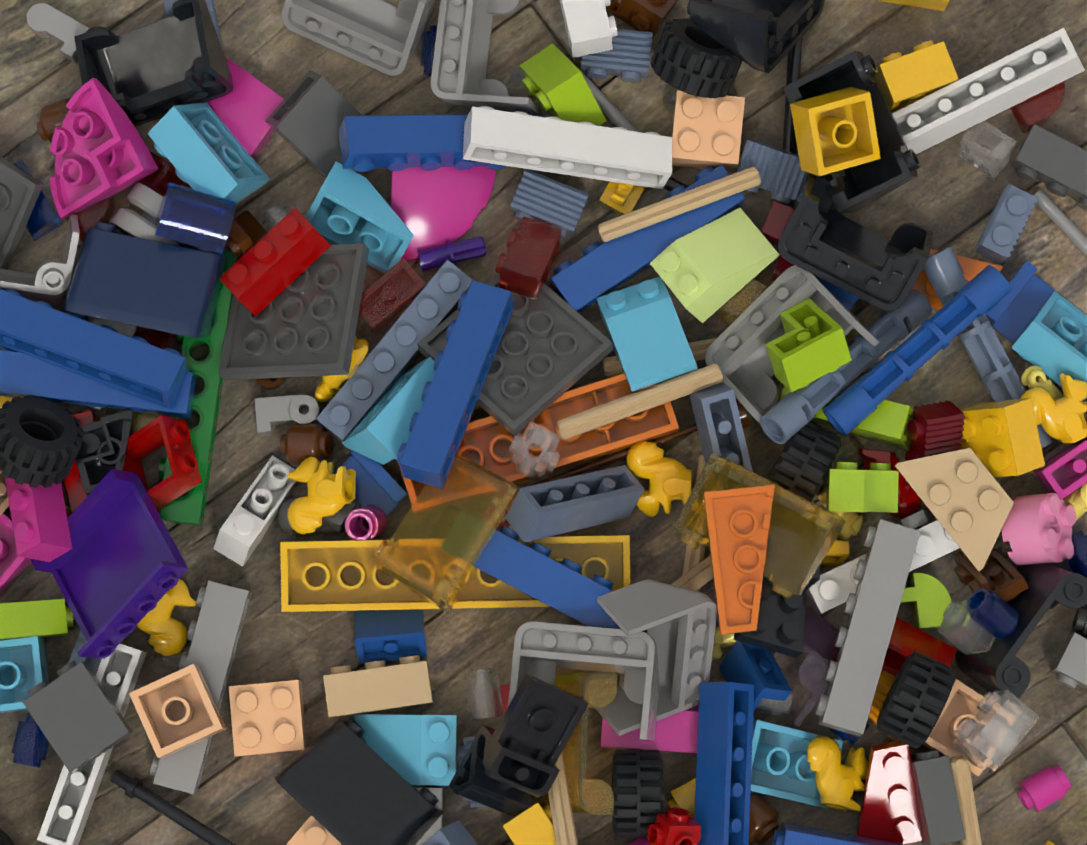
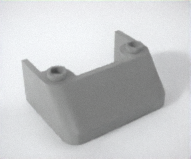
M285 0L281 17L284 25L292 32L382 73L395 76L401 74L408 65L432 15L436 0H400L398 7L383 0Z
M440 0L431 75V89L440 100L470 109L472 106H488L499 111H521L527 114H541V109L530 98L512 97L508 88L501 81L486 79L493 15H509L515 12L520 6L521 0Z
M70 214L62 261H46L38 267L36 274L0 269V289L4 291L6 289L14 290L21 294L23 298L34 302L44 301L56 310L61 305L71 281L80 234L77 215Z
M796 265L786 269L708 347L705 354L706 364L708 366L712 364L719 365L723 375V383L734 389L735 397L759 423L760 418L779 399V387L771 379L774 371L765 344L785 334L780 318L781 312L810 298L842 327L844 335H847L855 328L874 347L879 343L869 330L813 274Z
M651 579L642 580L599 596L597 603L627 636L647 629V633L656 642L660 684L657 721L698 705L700 683L710 681L716 628L717 605L710 597L704 593ZM625 674L620 675L619 686L592 695L589 698V702L618 736L641 728L643 704L635 703L626 696L624 691Z
M535 621L526 622L518 628L514 640L508 706L526 674L552 685L556 681L557 668L625 674L624 691L626 696L635 703L643 704L640 739L655 741L660 684L657 645L651 635L641 631L627 636L622 629Z

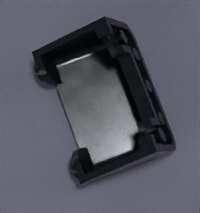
M177 0L172 5L174 16L118 36L100 26L92 27L86 33L74 36L82 86L90 79L97 78L124 110L135 127L164 117L173 106L205 103L231 93L234 88L232 76L205 0Z
M689 0L687 13L690 15L693 24L750 67L769 73L818 20L825 0Z
M853 51L783 87L789 103L848 87L869 91L871 94L881 159L831 173L833 180L829 182L832 188H839L838 194L832 196L837 211L841 213H853L866 207L917 177V169L920 168L919 159L913 149L908 150L875 74L878 73V69L873 58L870 55L864 56L860 51Z
M809 173L781 233L778 243L780 255L786 261L880 309L890 311L899 308L906 300L929 259L933 232L918 224L904 223L895 230L891 239H888L831 210L832 196L836 195L835 188H832L828 178Z
M1053 563L1018 565L1016 570L1024 577L1029 588L1019 593L1014 599L1006 601L994 609L988 606L959 646L955 656L957 667L1002 702L1018 701L1030 683L1031 673L1028 666L1015 656L1048 609H1053L1060 603L1072 609H1077L1087 604V578Z
M351 718L347 722L343 719L336 721L289 761L274 777L277 783L342 845H416L444 813L436 806L439 799L426 787L419 791L411 786L365 743L366 740L362 735L366 731Z

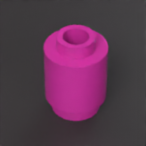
M372 504L364 505L351 511L345 520L346 533L352 540H373L382 535L387 526V518L384 511Z
M1056 764L1051 768L1046 766L1019 782L1021 790L1017 792V795L1027 810L1032 808L1038 813L1065 797L1066 791L1072 787L1064 771Z

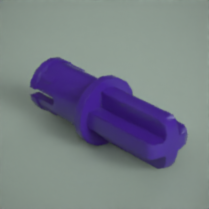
M480 236L454 243L448 240L445 245L417 250L422 272L442 267L447 259L456 266L458 262L486 255L485 242Z

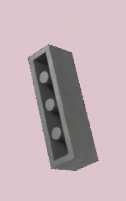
M1034 124L1025 137L1011 167L1017 169V175L1031 182H1034L1036 179L1048 185L1047 190L1059 197L1067 195L1077 200V205L1087 211V151Z

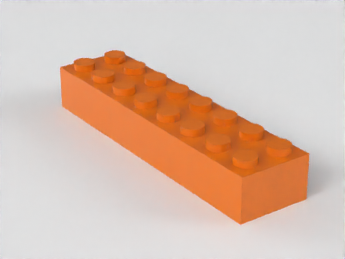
M623 373L564 392L515 436L492 416L468 423L443 489L403 477L415 515L419 516L631 448L634 444L642 441L649 442L678 432L679 426L671 401L569 439H563L557 427V422L561 419L662 382L632 392Z

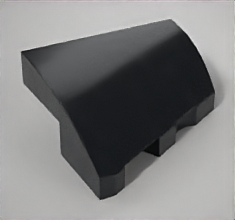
M131 409L101 417V421L79 427L83 429V441L76 456V463L87 496L111 469L123 471L133 419Z

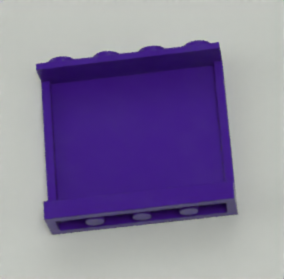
M111 469L67 518L72 549L51 562L31 559L36 571L53 574L87 641L77 652L79 657L105 659L110 656L118 644L135 630L136 625L142 618L156 607L157 602L169 589L178 583L179 578L189 569L138 474Z

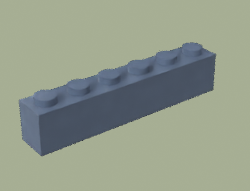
M447 259L316 420L327 431H330L332 435L343 442L421 354L418 351L417 343L458 309L460 296L463 291L468 292L472 279Z

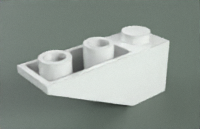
M272 455L220 528L214 550L244 566L297 481L289 479L287 475L296 469Z

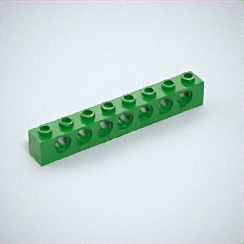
M217 250L216 252L226 255L222 275L239 260L231 251ZM222 281L220 283L210 336L195 338L178 335V343L182 344L181 355L186 359L188 372H192L196 378H201L205 382L204 390L200 394L194 395L192 412L199 413L200 422L197 427L189 429L202 482L190 489L186 496L178 497L158 510L163 522L203 527L223 379L218 373L233 296L232 292ZM198 345H207L210 349L209 356L203 361H196L192 357V352ZM172 416V418H177V419L183 420V417H174V416ZM168 455L166 459L161 458L159 464L158 478L163 480L172 475Z

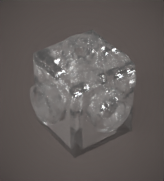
M530 421L523 435L517 432L509 448V452L513 453L511 460L517 464L515 470L531 479H534L536 474L543 477L546 470L553 473L562 455L556 451L562 436ZM537 448L542 453L538 457H533L529 454V451Z

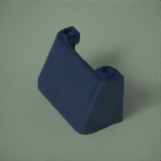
M96 221L95 227H88L67 294L64 310L188 337L201 338L210 336L221 283L219 278L222 276L226 258L225 254L216 253L218 246L197 242L196 249L123 235L116 232L117 225Z

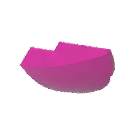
M226 58L232 76L233 91L207 103L255 160L271 140V134L274 132L265 120L284 99Z
M97 78L90 79L72 96L66 104L69 111L65 116L63 124L55 128L52 137L50 153L55 155V174L50 177V186L60 219H65L70 214H76L117 194L159 169L133 123Z
M440 167L432 171H425L421 168H406L401 171H392L391 208L414 234L399 262L419 259L417 250L445 245L448 240L454 243L462 238L472 228L473 222L481 210L487 206L495 183L496 170L489 169L488 167H473L468 170Z

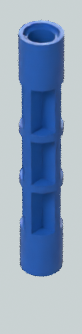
M991 265L986 266L962 287L950 302L930 319L922 322L918 330L894 351H889L885 358L857 383L854 382L823 409V413L828 421L842 435L846 436L873 413L877 409V405L903 382L909 381L914 377L913 374L941 349H946L950 345L949 342L976 318H981L1011 292V286L1006 278L995 267Z

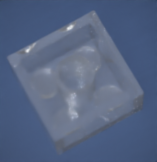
M1008 689L994 690L992 693L989 691L976 706L979 713L969 720L966 718L953 733L957 739L952 745L983 772H995L1041 718Z

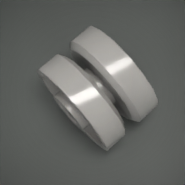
M138 182L127 195L129 203L141 215L128 208H118L109 221L110 224L117 225L116 229L124 235L179 246V244L167 235L168 232L182 240H190L199 227L194 219L176 205Z

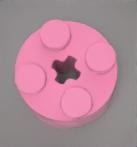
M1056 493L1015 496L1011 498L1014 500V504L1001 532L1003 542H1010L1012 552L1007 553L1015 564L1056 563L1073 557L1072 526L1076 522V512L1072 505H1066L1064 500H1060Z

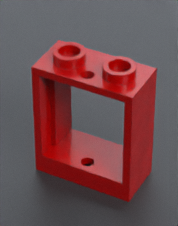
M164 415L159 416L129 436L123 471L138 474L157 511L202 482L186 421ZM165 444L172 475L148 490L141 459Z

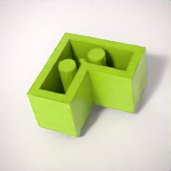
M553 43L519 65L525 76L521 80L523 86L531 97H536L545 111H550L552 117L577 123L591 122L596 126H600L607 121L581 71Z
M810 298L780 313L785 334L765 344L775 377L791 393L806 387L816 379L834 372L839 367L852 361L842 327Z
M835 462V469H829L827 473V511L898 513L899 471H891V464L870 463V470H857L858 463Z

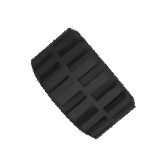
M673 19V21L669 20L664 25L650 64L655 74L672 87L698 97L718 98L725 97L730 93L742 60L693 24L691 19Z
M25 395L24 399L18 396L12 398L11 402L6 401L0 409V470L3 471L2 475L8 479L16 480L15 483L21 485L23 483L29 484L30 487L37 488L38 485L46 488L51 487L52 483H61L69 475L83 441V429L79 428L80 422L78 419L72 417L73 413L60 407L61 404L56 401L50 402L45 397L34 398L33 395Z
M809 421L786 442L765 482V485L775 484L773 499L794 510L805 511L810 506L841 447L842 437L813 421Z
M916 650L911 653L903 662L886 695L878 715L877 730L915 749L919 748L931 734L945 707L954 684L955 669Z
M616 750L612 758L613 833L616 838H647L648 827L651 824H655L657 814H663L662 756L659 750Z

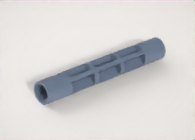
M950 246L929 256L923 268L943 307L969 282L965 280L963 276L965 273ZM984 314L981 318H976L958 336L993 402L1020 399L1026 390L989 319ZM1040 424L1037 428L1041 447L1044 448L1052 442V439Z
M911 289L906 300L899 308L883 311L879 319L867 328L879 343L874 347L861 334L854 336L847 345L852 361L839 367L836 371L816 379L806 387L788 393L760 418V425L765 434L775 443L784 444L811 421L814 414L835 396L844 392L846 386L867 368L874 366L878 362L879 357L898 341L905 339L922 322L930 317L932 308L927 298L919 291Z

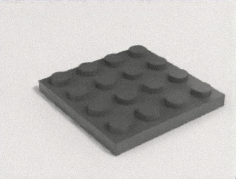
M364 243L331 245L329 249L256 317L233 295L218 375L223 380L349 375L369 248Z
M517 259L487 284L511 291L514 309L477 400V403L513 436L517 435L613 350V342ZM458 309L417 343L418 351L426 358L431 357L435 361L438 352H444L448 342L446 341L447 329L451 321L456 322L460 312Z

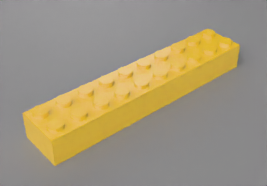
M630 535L550 536L528 542H523L520 537L518 539L519 542L528 547L534 541L551 550L549 557L559 563H562L563 559L566 558L582 566L580 574L590 579H593L594 575L597 574L614 583L611 588L613 591L631 585ZM447 538L280 542L281 612L551 606L442 550V547Z

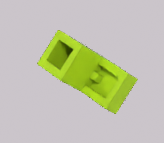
M910 574V587L906 588L905 585L900 604H913L915 627L918 629H929L954 625L952 602L945 586L928 574Z

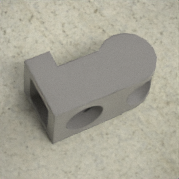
M37 3L33 5L27 13V23L33 33L41 38H51L63 45L60 51L64 57L77 63L78 57L74 36L86 33L90 28L48 4Z
M300 394L254 398L257 433L259 436L273 435L272 425L317 422L316 418L320 415L318 402L310 395Z

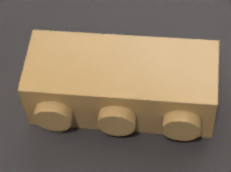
M420 655L399 658L400 665L386 666L385 660L365 663V670L351 671V665L330 668L331 674L323 675L328 716L333 718L434 703L428 661H420Z

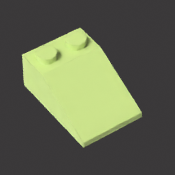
M738 208L675 240L651 261L650 265L683 306L700 322L704 323L780 254L741 208Z

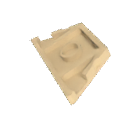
M971 448L898 462L895 465L897 470L978 571L982 570L1014 504L1011 498Z

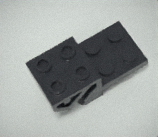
M772 503L757 630L734 633V640L794 658L799 657L803 653L806 590L820 580L823 518Z
M526 674L496 730L482 724L449 786L457 795L514 817L531 807L532 795L540 797L547 794L560 772L555 764L589 703L578 695Z

